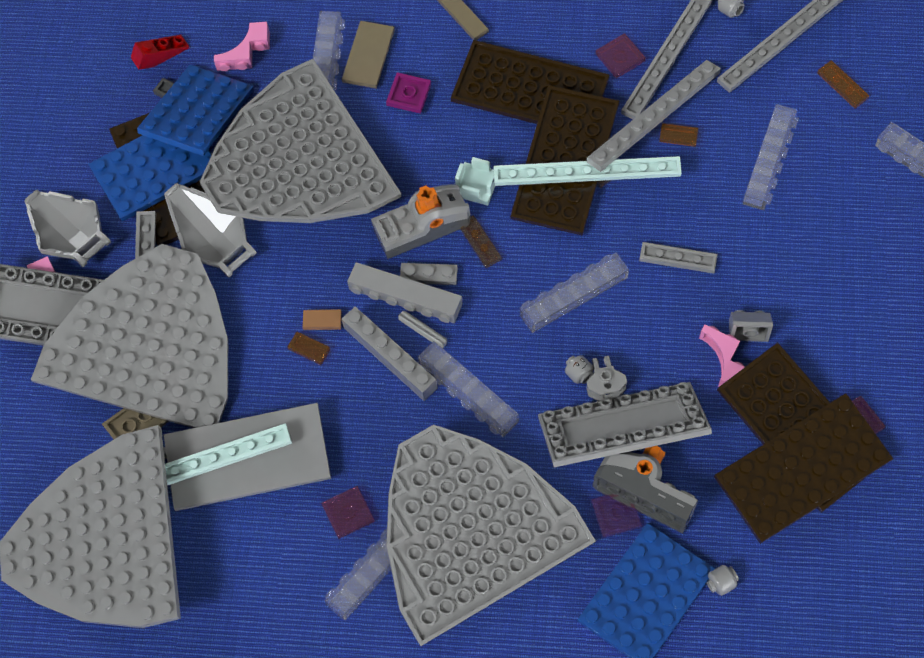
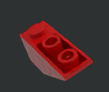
M182 35L135 42L131 59L138 70L152 68L189 49V45Z

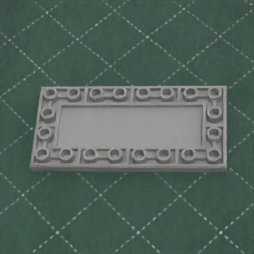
M0 264V339L44 346L80 299L104 280Z
M681 382L678 385L662 386L654 390H643L635 394H624L612 399L605 398L593 403L586 402L579 406H568L560 410L545 411L538 414L540 426L554 467L712 434L711 426L690 382Z
M318 403L164 434L167 463L285 423L292 440V444L171 484L174 510L179 511L331 479Z

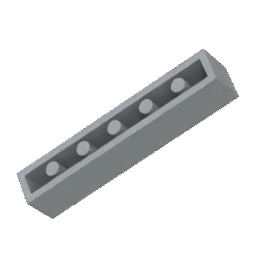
M357 262L347 281L349 290L355 294H365L373 300L380 299L392 306L399 305L408 311L420 312L426 317L433 316L439 318L440 321L445 323L456 322L463 304L462 296Z
M356 306L342 318L344 329L423 401L438 389L437 380Z

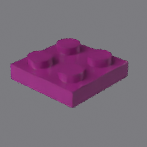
M396 73L386 101L387 106L421 114L431 87V80Z

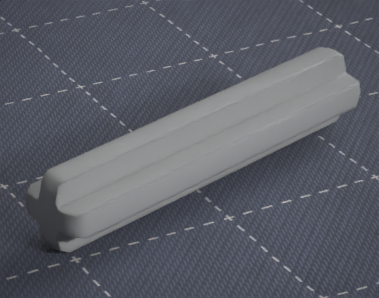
M402 311L399 314V321L438 347H445L448 342L447 338L408 312Z

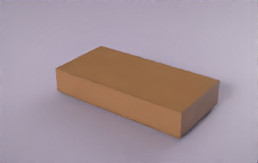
M341 309L303 310V330L341 329Z

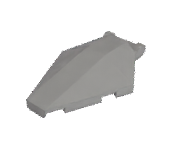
M178 183L174 184L164 193L182 250L198 254L203 264L220 268L229 278L233 275L232 272L249 257L257 254L247 242L244 219L242 217L217 213L206 193ZM243 249L246 250V251H245L243 254H241L235 261H233L228 267L226 266V265L229 264L234 258H236V257L243 251Z
M35 190L24 201L32 229L36 236L38 249L42 254L75 259L84 267L88 264L87 261L105 245L108 246L111 243L110 239L102 233L98 205L93 200L84 198L77 200L70 195L51 191L45 193Z

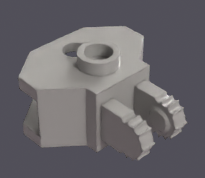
M604 356V364L606 366L604 368H599V361L597 358H593L594 374L587 381L586 386L588 396L597 401L605 398L620 397L626 390V375L614 370L609 356Z

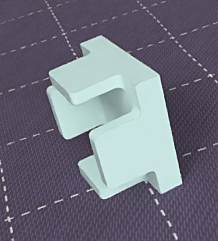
M473 157L471 160L472 164L460 163L455 176V183L460 188L461 196L465 200L488 206L495 188L494 170L490 168V162Z

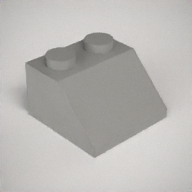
M743 310L731 312L729 318L730 335H733L739 341H769L773 328L770 313H765L764 311L745 312Z

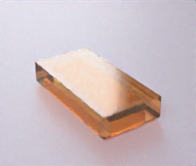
M662 123L659 142L696 147L698 128Z
M299 332L295 333L287 346L288 350L319 365H322L330 351L329 346Z

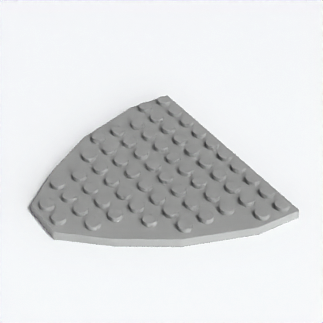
M314 59L281 73L239 111L217 143L200 180L203 190L217 213L258 221L295 223L326 221L370 213L401 197L400 190Z
M161 244L116 270L80 299L46 341L31 381L191 428L220 423L228 401V337L216 293L198 254Z
M157 425L120 435L68 467L26 508L0 541L1 581L37 604L85 623L145 628L181 619L161 427Z
M432 425L398 445L388 495L386 547L399 610L420 646L596 542L578 510L570 501L526 463L479 439Z

